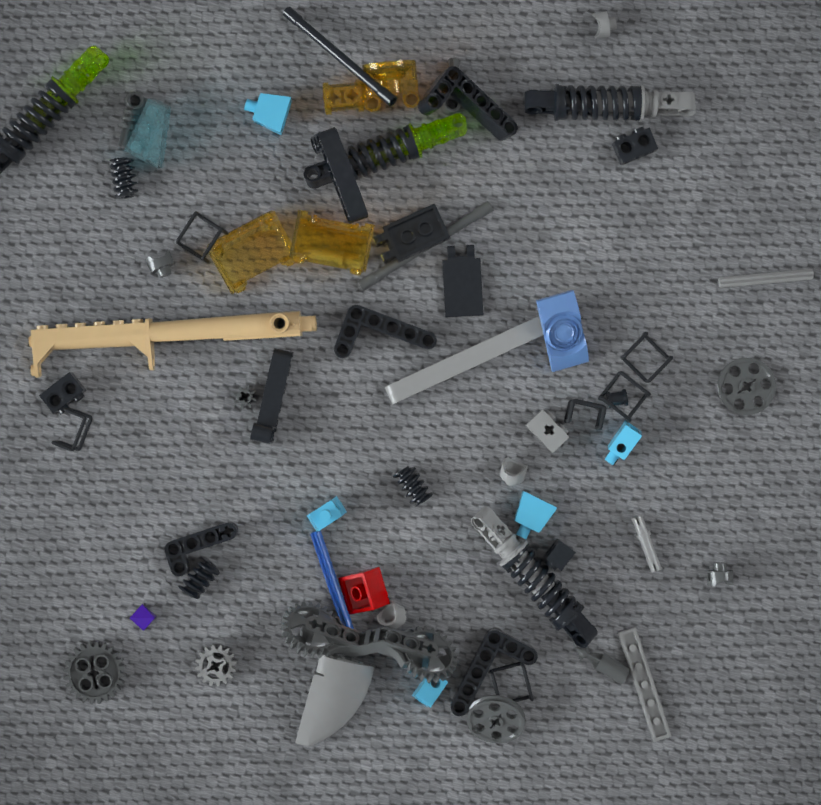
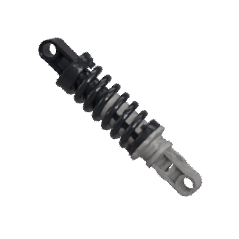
M555 84L554 91L528 90L524 93L525 113L530 115L553 114L554 121L566 120L568 111H572L573 120L578 119V111L582 112L583 120H587L588 112H591L593 120H598V115H603V120H608V116L613 115V120L617 121L619 115H623V119L627 121L629 120V115H631V120L642 122L646 115H651V117H656L657 115L688 117L696 113L695 93L689 91L657 92V90L647 92L644 85L630 86L628 90H626L625 86H619L617 90L614 86H609L607 91L604 86H599L596 90L594 86L590 85L585 90L583 85H579L575 91L573 85L567 87Z
M484 506L471 518V524L485 538L486 542L492 546L494 552L501 556L502 560L499 565L508 573L512 570L514 571L511 573V577L516 578L518 576L520 578L517 582L519 586L525 583L527 588L524 592L529 594L532 591L534 595L531 597V600L533 602L541 597L543 601L538 605V608L541 610L548 605L550 609L545 612L546 617L555 613L557 617H551L549 621L557 631L563 628L577 646L586 648L597 636L598 631L581 613L584 609L583 604H580L578 600L576 601L574 596H568L569 590L562 588L560 580L554 581L556 578L555 574L552 572L548 573L549 567L541 565L542 559L540 557L534 558L535 551L531 549L527 540L520 543L516 539V535L512 534L490 507Z

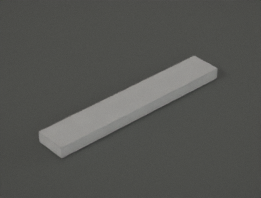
M636 626L617 632L653 742L672 737Z

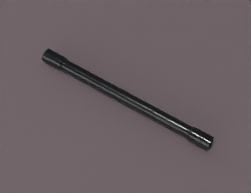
M287 7L284 10L283 16L300 28L374 91L388 106H393L396 103L397 97L373 79L307 23L294 9Z

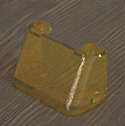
M298 210L289 257L298 264H304L305 261L350 270L351 274L361 275L363 272H366L375 225L365 223V226L359 228L358 223L353 225L318 218L317 215H314L312 218L311 215H308L307 211Z
M275 211L266 212L230 231L228 235L225 234L219 237L209 251L211 259L231 294L244 291L247 280L279 263L291 266L300 259Z

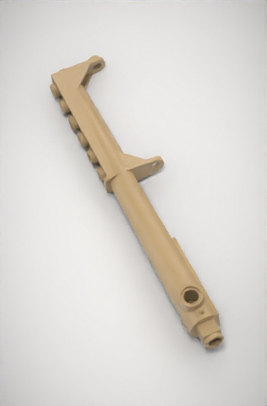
M300 311L162 322H153L152 319L148 318L145 319L144 323L143 319H133L132 323L124 324V320L112 321L113 325H105V321L93 322L94 326H86V323H74L75 327H67V324H56V328L48 329V325L37 326L36 330H31V336H29V346L32 347L33 354L31 375L36 378L41 377V364L53 350L135 346L148 357L149 370L152 371L155 370L154 342L204 339L232 341L302 336V332L317 331L316 316H301ZM283 318L285 326L280 329L278 321Z

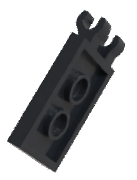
M435 203L382 227L384 233L373 237L376 247L387 243L389 251L380 254L384 264L391 262L395 258H397L399 263L451 239Z
M466 245L467 256H455V246H447L448 260H442L445 318L484 315L481 259L475 258L474 245Z

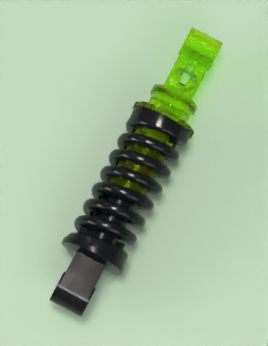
M98 46L87 48L73 62L71 67L63 72L64 74L61 78L57 79L52 76L45 84L47 92L40 90L38 92L40 99L32 98L31 103L33 106L25 105L24 111L26 113L18 112L16 114L21 123L19 124L15 120L9 121L10 126L14 129L13 131L7 127L2 128L6 138L4 139L0 133V174L12 162L19 165L20 161L26 156L23 147L32 150L33 144L30 140L39 143L41 139L37 133L47 135L46 126L53 128L55 126L53 119L60 121L62 119L60 112H69L67 105L72 109L78 104L77 94L80 91L83 92L85 87L107 67L109 57Z
M456 113L443 119H437L429 124L423 123L417 128H414L409 123L403 127V130L397 128L395 136L389 131L386 133V139L382 135L377 136L376 142L371 138L367 139V146L363 142H358V152L354 146H348L347 158L355 179L358 180L359 178L358 170L366 177L368 176L367 167H370L373 173H377V166H381L383 170H386L388 162L394 167L397 165V159L405 163L407 161L406 156L409 157V160L422 158L423 150L427 148L431 150L436 145L464 136L467 132L466 118L463 114ZM457 123L463 124L461 127H454ZM325 161L305 168L303 175L310 188L316 189L332 183ZM312 175H318L315 179H309Z

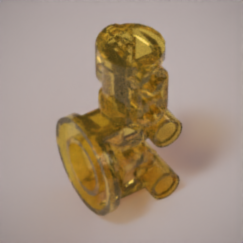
M416 60L386 61L362 65V69L383 87H386L394 95L402 94L403 103L408 109L413 110L418 107L420 96ZM355 79V82L332 85H329V82H323V99L326 115H332V112L357 109L359 112H365V108L371 113H377L382 109V100L359 79ZM353 90L354 93L358 95V97H355L354 102L351 98H349V95H352ZM333 93L339 96L335 103L330 100V97H333ZM408 96H416L417 102L414 105H408L406 102ZM371 99L378 100L377 108H369V101Z

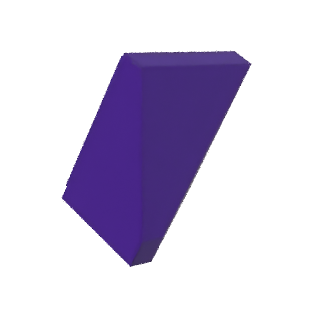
M142 604L130 619L144 631L157 616Z

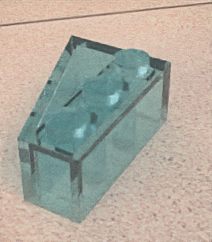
M148 98L124 151L156 168H163L171 107L155 98Z

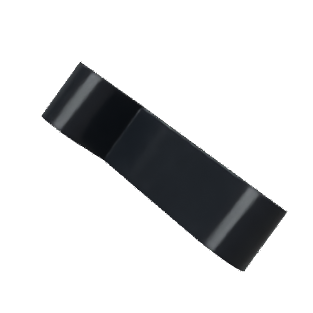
M227 522L168 542L164 550L172 574L180 577L189 571L190 564L186 554L235 538L238 534L237 525L233 522ZM227 526L233 528L234 531L231 533V536L228 533L221 536L223 539L220 540L219 532L226 530ZM208 532L215 534L216 539L214 542H209L206 539ZM189 538L196 539V548H191L188 545ZM171 544H176L179 547L177 554L171 553ZM177 562L184 564V572L176 570Z

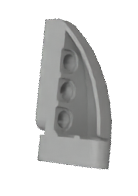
M323 654L319 658L317 669L312 679L295 743L313 746L341 729L354 716L366 697L375 666L372 664L368 666L363 664L364 662L354 659L350 661L336 654H332L329 657Z

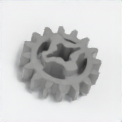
M212 644L211 649L206 646L204 648L206 653L200 651L199 655L201 658L195 660V662L199 663L195 670H200L197 676L204 677L203 683L209 680V686L216 682L218 687L221 681L226 684L228 682L227 677L232 679L234 676L231 672H236L237 668L233 667V665L237 664V660H232L235 654L228 653L229 647L223 650V644L216 648L215 644ZM215 653H221V654H223L224 656H223V657H219V656H216ZM207 657L208 665L204 668V660ZM221 661H223L218 667L219 669H217L216 667L210 669L214 662L220 663ZM229 663L228 671L225 673L224 665ZM212 673L215 674L217 677H212L208 674Z

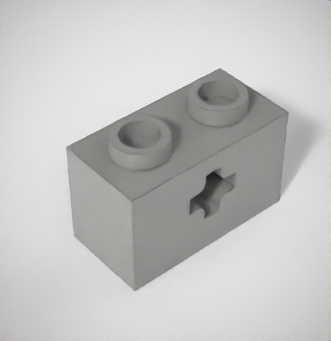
M542 409L525 426L553 453L569 438L567 435L569 431L562 424L559 426L554 421L555 416L549 410L545 412ZM544 426H552L553 428L551 431L553 433L545 434L544 432L546 429L544 428Z

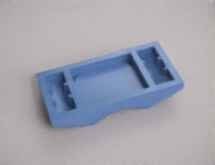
M570 290L536 300L551 371L555 372L589 362L587 343L581 324V314L574 291Z

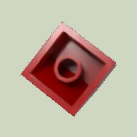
M380 567L338 578L349 615L375 610L390 604Z

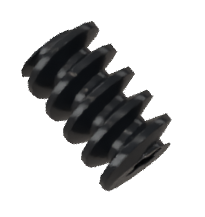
M123 157L109 160L113 162L110 168L115 170L111 173V176L115 177L112 183L118 185L113 188L114 192L118 193L115 195V199L134 197V193L138 192V189H134L132 186L136 185L137 182L131 181V179L136 177V174H132L130 171L134 170L135 167L129 166V163L133 162L134 159Z
M408 465L393 475V478L400 477L397 484H404L401 490H408L406 498L413 497L410 504L417 503L415 506L417 507L428 500L433 494L432 492L425 493L428 490V486L421 487L424 480L417 481L420 474H413L416 468H409Z
M204 556L205 563L198 561L200 569L193 567L195 575L188 573L191 580L183 579L186 586H178L191 598L199 599L200 594L198 592H205L203 586L209 587V581L215 580L213 574H220L216 565Z

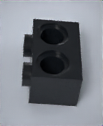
M640 127L635 129L632 135L626 136V134L615 138L616 141L613 142L612 146L620 165L658 150L650 127L647 129ZM640 137L647 139L648 144L646 146L639 144L638 139ZM622 144L630 147L629 153L621 151Z
M69 372L39 396L53 414L58 412L62 414L65 412L64 408H69L68 405L74 401L76 403L84 397L83 393L87 390L74 373ZM71 383L76 386V391L73 394L68 392V386ZM56 395L61 398V402L57 406L53 404V397Z
M556 539L543 557L546 559L545 563L554 571L557 568L562 571L576 552L559 539Z

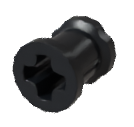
M626 389L615 393L606 392L607 400L615 406L623 404L628 406Z

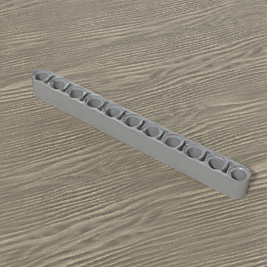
M535 317L384 387L392 405L543 336L540 317Z

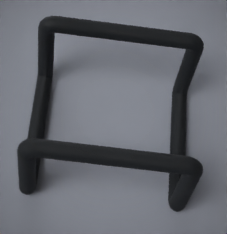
M195 211L176 239V244L209 264L210 261L206 258L207 254L220 234L228 235L229 232L201 215L198 211ZM196 216L218 229L203 255L198 254L180 242Z
M644 332L620 356L646 383L651 382L673 360V356H668L648 336V332ZM644 339L667 359L649 379L626 359Z
M620 371L601 393L598 400L605 402L629 422L644 400L651 396V393L623 371ZM620 375L645 393L629 415H626L604 398L606 392L609 391Z
M580 399L569 400L564 419L565 423L571 422L574 406L578 404L599 409L595 429L602 430L607 410L605 405Z
M64 408L65 412L83 418L73 445L60 440L52 441L51 443L69 451H80L93 418L91 415L73 408ZM87 418H89V420H88V422H87V425H86V428H85V430H84L83 436H82L81 441H80V443H79V446L76 447L77 444H78L79 438H80V436H81L82 430H83V428H84L85 422H86Z
M517 662L490 669L496 695L500 696L494 672L521 665L529 695L512 700L515 702L530 699V701L534 700L524 663Z

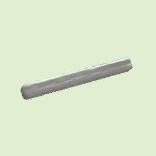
M813 269L727 276L720 277L718 284L720 288L811 280L814 278Z

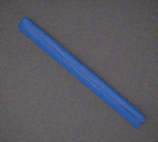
M321 531L312 532L310 536L337 615L344 626L354 629Z

